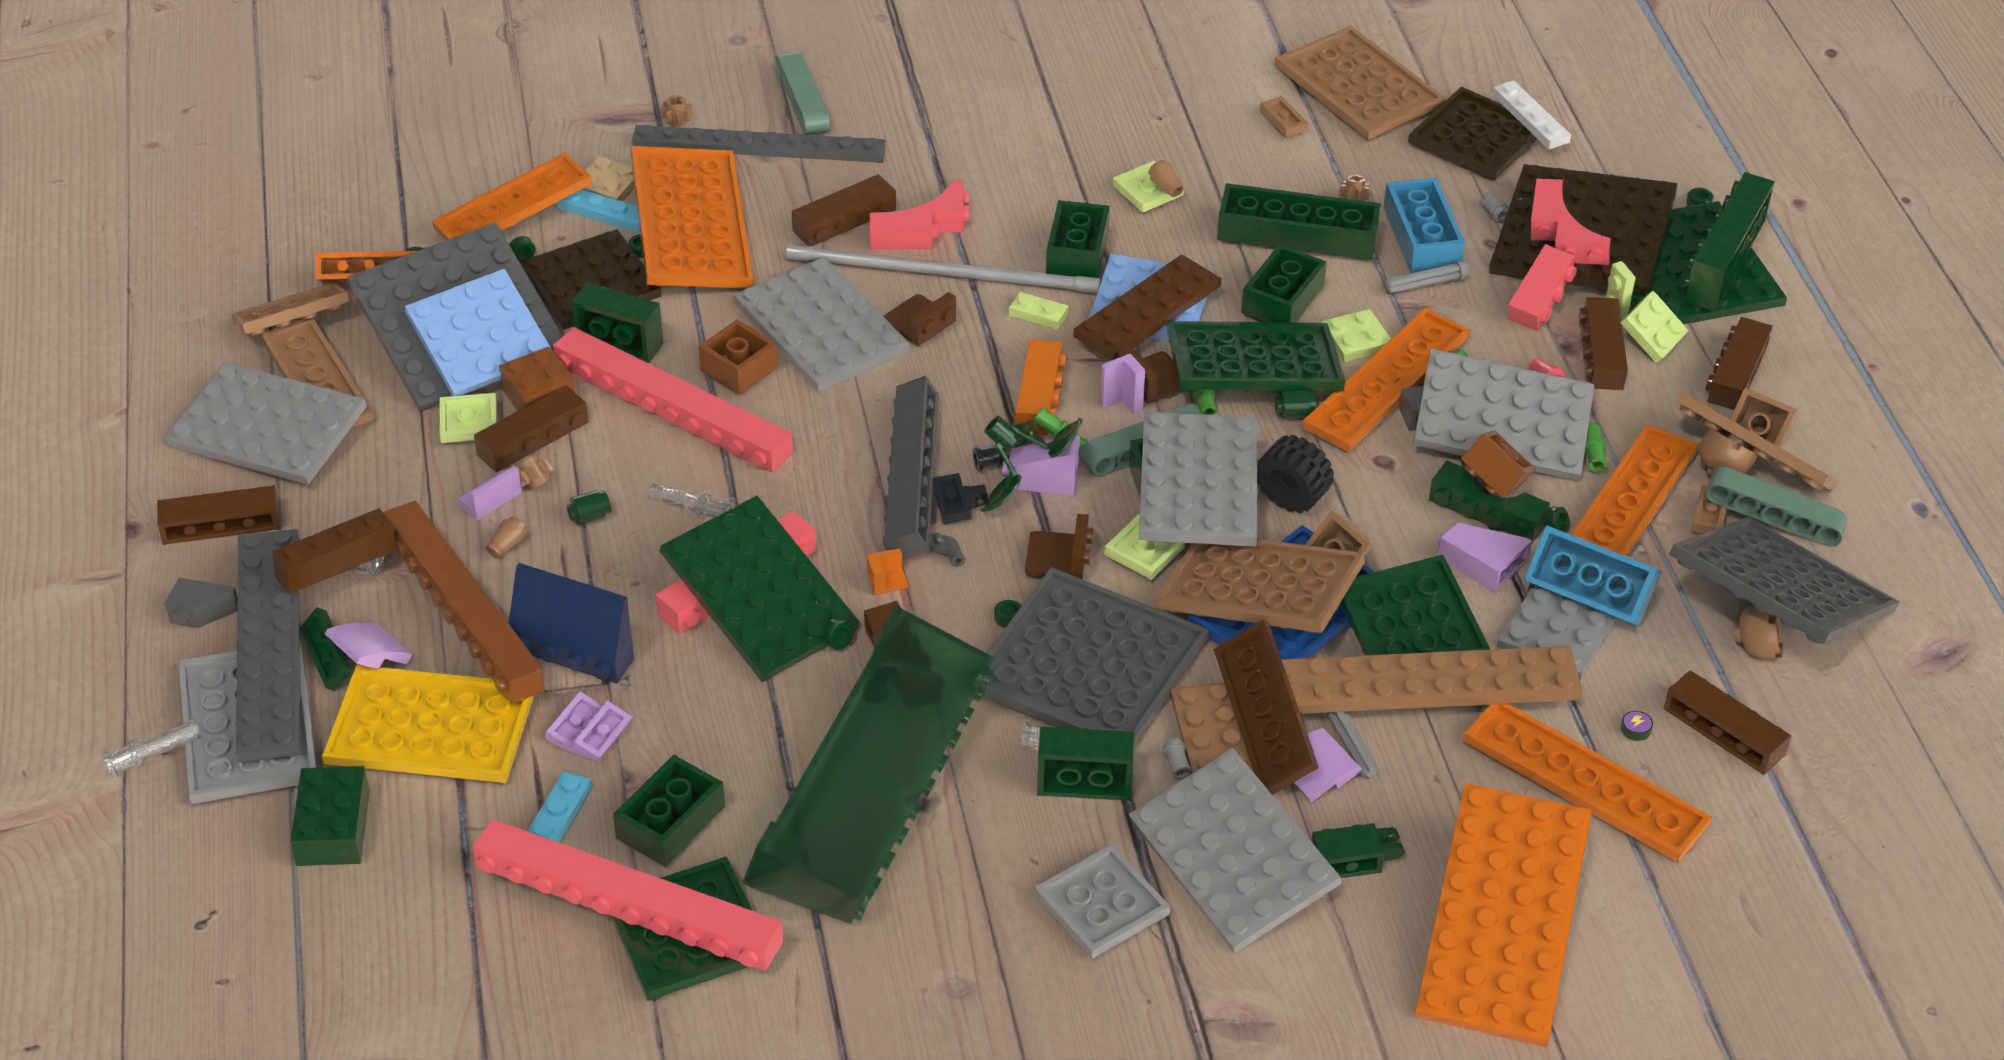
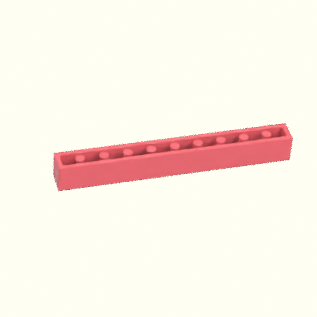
M575 327L553 344L554 354L568 372L600 387L604 391L622 398L626 402H630L649 413L665 419L669 423L687 430L691 434L709 441L713 445H717L736 456L748 460L758 467L773 473L793 454L792 433Z
M491 819L472 846L476 867L486 873H494L508 878L514 883H522L536 888L544 894L550 893L564 898L572 904H580L592 908L600 914L617 917L630 925L645 927L658 935H667L681 940L686 945L709 950L717 956L734 959L747 967H756L766 971L783 943L782 921Z

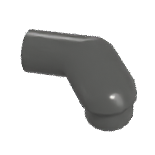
M938 532L930 535L929 545L934 552L948 556L951 564L955 567L961 566L965 562L959 544L953 537L941 535Z

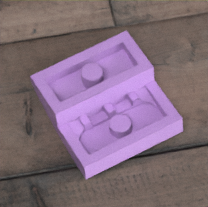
M364 622L342 624L328 628L325 633L355 663L379 669L384 659L407 664L412 656L408 649L378 624Z
M579 692L546 731L544 738L571 753L599 761L632 721L633 716L609 701L601 705L584 693Z
M1323 728L1307 734L1319 768L1293 783L1311 803L1333 785L1339 789L1362 770Z

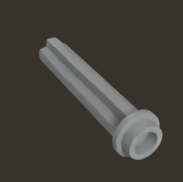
M1456 260L1454 264L1389 278L1385 282L1386 290L1390 294L1455 279L1463 281L1464 277L1468 276V267L1464 261Z
M1346 711L1322 713L1326 719L1329 718L1351 758L1361 767V775L1367 777V779L1373 778L1379 772V767Z

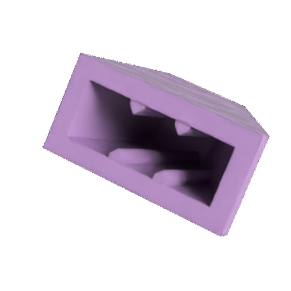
M1076 435L1070 446L1056 457H1050L1048 455L1050 449H1046L1036 443L1012 448L1009 460L1016 470V475L1022 476L1017 490L1074 496L1078 480L1080 436ZM1003 462L1002 476L1008 477L1009 469L1005 462Z
M1457 523L1450 530H1445L1440 536L1438 555L1443 554L1450 566L1495 592L1529 561L1532 540Z

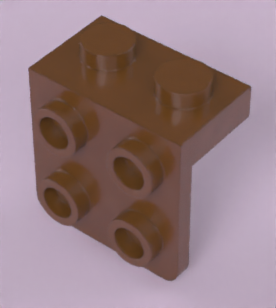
M947 292L932 302L921 294H916L883 317L904 338L919 347L956 322V296Z
M1129 344L1119 347V358L1131 354L1145 369L1143 400L1147 404L1181 391L1179 390L1173 359L1166 352L1160 351L1141 358Z
M1077 514L1075 534L1032 531L1029 537L1025 573L1029 576L1044 577L1052 567L1083 579L1084 565H1090L1091 547H1087V544L1093 543L1094 527L1088 526L1089 514Z

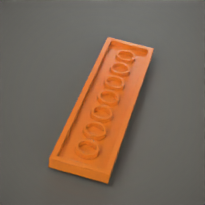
M1425 307L1345 381L1344 391H1334L1303 420V429L1350 452L1400 404L1401 390L1403 388L1417 387L1424 381L1430 350L1436 349L1453 353L1455 349L1459 348L1469 339L1470 329Z
M1646 424L1571 535L1628 557L1696 455L1699 444Z
M1491 704L1464 733L1463 742L1578 807L1592 809L1594 816L1678 863L1711 823L1712 816L1510 704Z

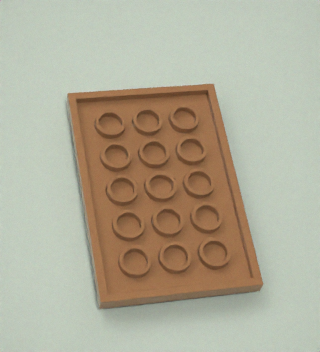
M1351 25L1275 57V66L1368 140L1434 111L1445 102L1443 95Z
M1257 539L1256 547L1192 543L1154 599L1156 609L1171 612H1182L1253 624L1265 620L1271 626L1322 633L1364 565V553Z

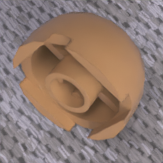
M1710 427L1700 443L1699 454L1701 460L1709 466L1706 472L1710 474L1718 467H1728L1745 474L1758 457L1757 454Z
M1751 603L1741 613L1740 625H1734L1736 642H1742L1746 652L1755 658H1783V643L1778 642L1781 634L1779 618L1771 613H1763L1754 607V603Z

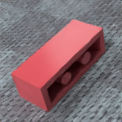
M1545 244L1508 304L1509 320L1536 331L1539 330L1543 322L1547 323L1554 303H1559L1562 299L1566 283L1572 282L1575 277L1577 268L1574 267V255Z

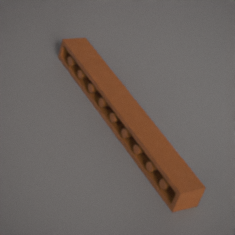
M416 500L384 511L383 513L394 525L395 551L397 555L404 557L410 573H415L418 576L422 589L429 591L435 607L440 606L446 622L454 625L460 641H465L468 644L471 656L474 659H479L485 675L493 678L498 693L500 695L504 694L509 702L513 704L544 692L542 667Z

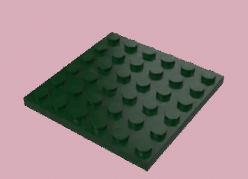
M1719 201L1672 209L1648 294L1654 291L1683 325L1782 307L1786 304V295L1752 247L1716 311L1685 302L1687 291L1683 290V286L1688 274H1691V270L1688 269L1692 254H1696L1700 240H1706L1707 229L1710 224L1714 225L1718 209L1722 210V205ZM1632 293L1628 314L1646 296L1645 294Z

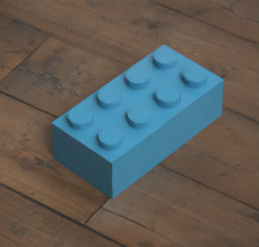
M1437 178L1386 183L1383 207L1410 272H1420L1454 264L1456 260L1462 262L1465 241Z
M1546 525L1524 580L1640 626L1662 571Z

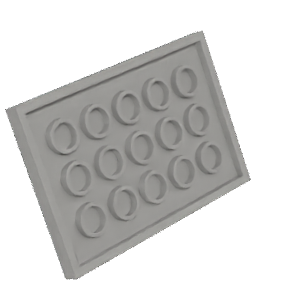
M823 257L734 294V303L767 338L777 344V349L818 392L910 352V343Z
M1431 349L1428 356L1413 445L1463 456L1483 433L1495 430L1536 468L1534 472L1579 482L1583 467L1594 384Z
M224 362L164 437L166 445L172 448L309 485L366 409L367 405L364 398Z
M1144 412L1139 540L1256 547L1257 418Z
M301 640V755L247 762L237 761V651L178 660L188 790L191 804L299 785L301 768H317Z
M1233 748L1129 814L1130 821L1234 953H1237L1342 884L1339 874Z

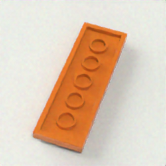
M564 152L432 220L434 229L445 240L495 222L500 230L503 231L593 184L592 178L588 172Z

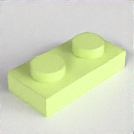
M1620 261L1612 264L1605 298H1619L1622 320L1629 312L1635 276Z
M1023 292L1018 293L1009 307V316L1057 330L1069 314L1068 305Z

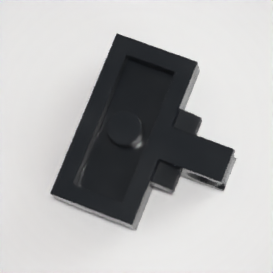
M959 473L933 477V491L943 524L971 519L970 509L988 503L985 484L971 487L963 486Z

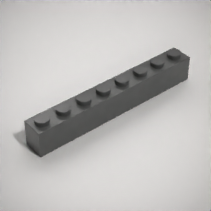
M926 375L896 386V396L893 400L895 409L894 417L892 418L893 435L890 438L892 448L891 456H889L890 474L887 477L889 487L888 495H886L887 513L884 516L886 526L883 544L886 550L900 548L902 560L929 551L939 394Z

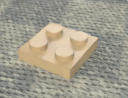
M598 156L585 170L591 175L593 184L582 190L623 201L635 188L633 170L630 165Z

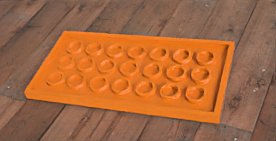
M631 146V162L646 285L736 289L753 287V272L733 151Z
M1464 783L1415 1017L1540 1046H1548L1592 809Z

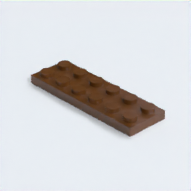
M1181 254L1075 327L1073 337L1109 360H1115L1119 358V347L1127 344L1132 348L1136 347L1167 325L1168 321L1174 320L1221 287L1222 278Z
M1261 620L1213 650L1253 772L1273 795L1319 767L1270 625L1265 620Z

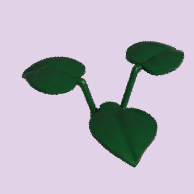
M999 415L993 418L986 426L984 433L996 443L994 448L999 451L1007 465L1009 475L994 488L988 498V503L980 510L986 512L998 508L1008 501L1017 490L1022 476L1016 475V470L1009 460L1012 448L1021 447L1022 444L1029 440L1046 449H1050L1048 455L1056 457L1063 453L1073 442L1083 420L1078 418L1077 421L1060 430L1053 441L1046 443L1032 436L1037 425L1034 421L1009 425Z

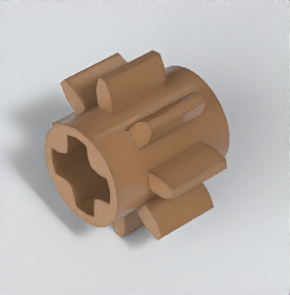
M673 95L667 98L666 101H663L661 118H667V124L679 127L690 121L692 104H686V98Z
M1349 175L1346 181H1341L1339 197L1361 201L1369 200L1371 184L1365 183L1366 178L1361 175Z
M534 455L518 465L521 470L519 474L522 487L529 484L533 490L551 480L547 473L553 470L547 458L539 460L537 455Z

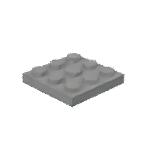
M1534 584L1499 637L1497 648L1571 646L1579 680H1581L1612 630L1616 617Z
M1113 844L1034 887V896L1091 959L1170 915L1171 906Z

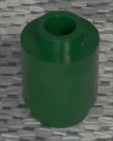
M1307 389L1280 391L1279 397H1275L1276 414L1281 415L1282 419L1307 417L1317 408L1315 393L1308 392Z
M594 490L570 498V504L566 506L570 520H576L578 525L604 518L607 513L612 512L611 503L605 490L600 492Z

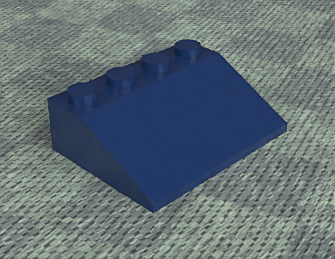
M518 563L515 572L508 624L533 657L618 684L634 660L627 597Z

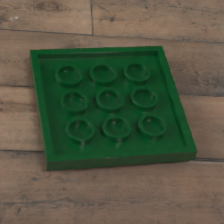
M1443 554L1358 576L1354 579L1340 602L1365 656L1491 650Z
M727 856L660 878L752 911ZM611 916L647 1001L747 968V966L734 959L717 956L709 950L686 945L681 940L667 935H658L650 929L639 925H630L622 919Z

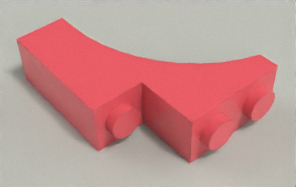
M1536 179L1531 218V240L1555 241V248L1574 255V263L1609 265L1610 238L1588 230L1570 215L1563 201V180Z
M953 180L941 195L918 207L895 212L870 213V249H933V239H938V233L964 232V222H969V190H963V180Z

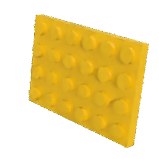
M356 665L323 752V762L327 765L365 766V769L507 783L535 695L511 704L504 694L500 695L498 693L494 680L490 678L382 667L376 669Z

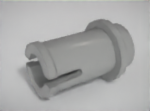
M1486 192L1484 195L1489 201L1487 202L1481 197L1480 204L1488 210L1492 220L1504 221L1509 209L1508 205L1501 203L1493 192Z
M1178 738L1167 740L1163 744L1162 754L1168 759L1173 778L1184 779L1191 774L1190 771L1192 769L1185 754L1186 745Z

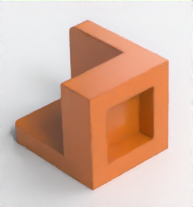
M900 548L867 554V576L874 595L908 588V582L902 568V552Z

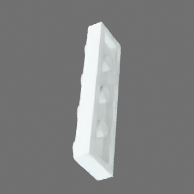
M1514 80L1493 87L1492 95L1548 149L1570 143L1571 134Z

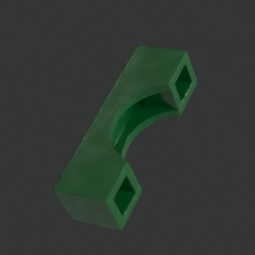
M1446 460L1431 481L1429 501L1507 534L1528 538L1533 543L1544 528V517L1546 511L1550 508V502L1525 492L1510 498L1490 496L1477 488L1473 482L1472 475L1464 467Z

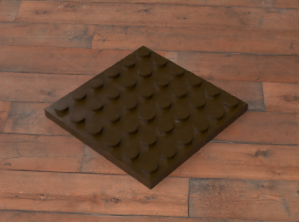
M1524 164L1489 265V274L1525 278L1544 245L1555 248V241L1531 240V218L1536 179L1563 180V201L1570 215L1588 230L1610 238L1609 265L1574 263V267L1577 268L1575 277L1572 282H1567L1566 284L1608 289V278L1611 274L1612 264L1622 261L1635 276L1632 293L1647 295L1676 197L1678 183Z

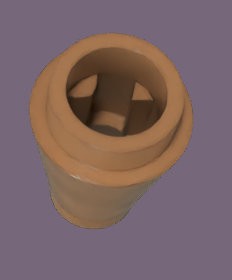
M1159 160L1150 167L1148 173L1153 183L1170 194L1171 197H1177L1182 193L1184 187L1169 162Z
M513 516L509 519H504L486 546L487 552L492 557L499 559L501 555H504L525 540V535L528 532L526 526Z

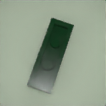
M316 607L300 626V631L325 688L336 691L343 681L348 678L353 669L346 653L325 635L327 629L333 627L327 611Z

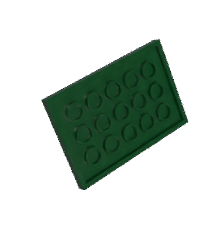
M1168 321L1167 334L1179 390H1214L1218 392L1225 390H1241L1244 392L1268 390L1270 392L1307 389L1308 391H1323L1327 393L1344 391L1345 380L1328 323Z
M758 495L660 546L662 556L761 682L826 647L827 645L822 638V632L830 620L835 618L844 620L851 625L853 631L859 628V620Z

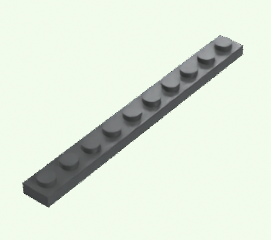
M636 125L632 137V146L732 150L733 154L876 163H883L886 148L885 139L681 128L675 126Z

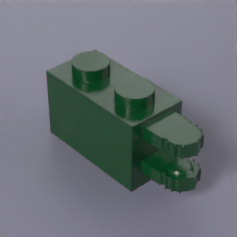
M1371 823L1312 832L1311 842L1341 878L1382 873L1383 861L1399 859L1405 853L1402 843H1396L1400 836L1394 827L1376 829L1375 824Z

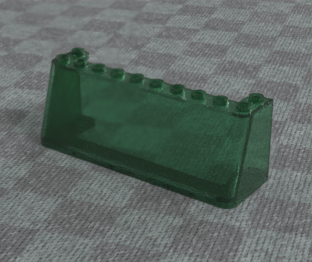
M895 606L882 628L868 663L776 822H770L757 844L742 883L757 891L849 924L854 919L860 921L882 881V878L878 877L880 870L883 868L888 871L896 856V853L891 851L895 843L900 846L902 845L910 830L905 827L908 819L915 821L923 804L918 802L921 795L923 794L928 797L936 782L935 779L931 778L934 771L936 770L941 773L949 758L948 755L944 754L947 747L954 749L962 734V732L957 730L959 725L962 723L966 726L975 710L970 707L973 700L978 703L981 700L995 672L990 669L995 657Z

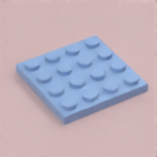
M1110 254L1090 317L1168 263ZM1208 296L1172 321H1201ZM1167 325L1147 339L1169 342Z
M505 269L405 306V313L452 396H462L500 381L499 365L549 346Z

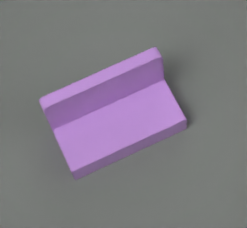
M1131 354L1102 365L1100 405L1103 408L1122 401L1133 414L1143 411L1145 369Z
M513 466L505 472L501 471L458 498L459 507L477 521L522 493L519 469Z

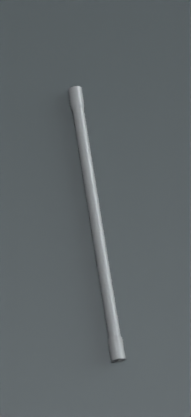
M788 244L786 249L787 260L811 262L823 257L830 263L1070 289L1076 292L1094 294L1098 293L1101 281L1100 278L1073 277L819 249L804 245Z

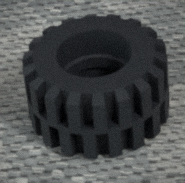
M1285 435L1278 439L1258 460L1257 483L1261 485L1260 489L1268 496V499L1271 502H1275L1278 507L1286 508L1287 511L1292 513L1294 511L1303 513L1304 511H1309L1331 488L1330 486L1334 481L1332 478L1334 471L1330 468L1332 465L1330 460L1326 459V454L1319 450L1316 444L1308 442L1304 437L1299 439L1296 435H1290L1289 437Z

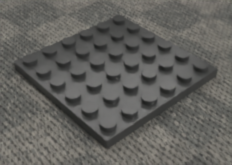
M496 222L347 277L349 287L419 412L439 405L440 397H450L452 395L405 313V306L505 269L552 351L553 344L563 337Z
M1750 517L1673 544L1669 555L1678 559L1677 562L1681 566L1697 570L1703 574L1702 576L1705 580L1723 585L1728 588V592L1731 595L1747 599L1754 603V607L1757 610L1773 614L1780 618V622L1783 625L1799 629L1806 633V637L1809 640L1818 644H1826L1894 612L1899 603L1893 597Z
M1051 567L967 678L966 689L1056 727L1135 731V746L1171 694V688H1175L1209 638V629Z

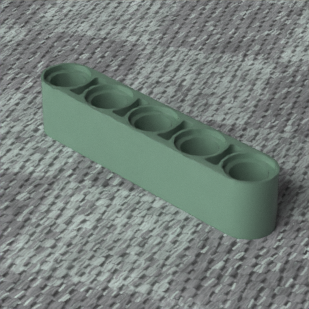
M802 52L776 55L778 74L804 135L829 131L830 121L828 112Z
M1188 404L1166 412L1204 415L1194 404ZM1144 421L1087 442L1080 450V458L1097 477L1106 476L1129 467L1130 440L1143 439Z
M1718 467L1712 471L1706 491L1707 498L1711 502L1825 546H1836L1842 541L1847 518L1839 509L1728 467Z

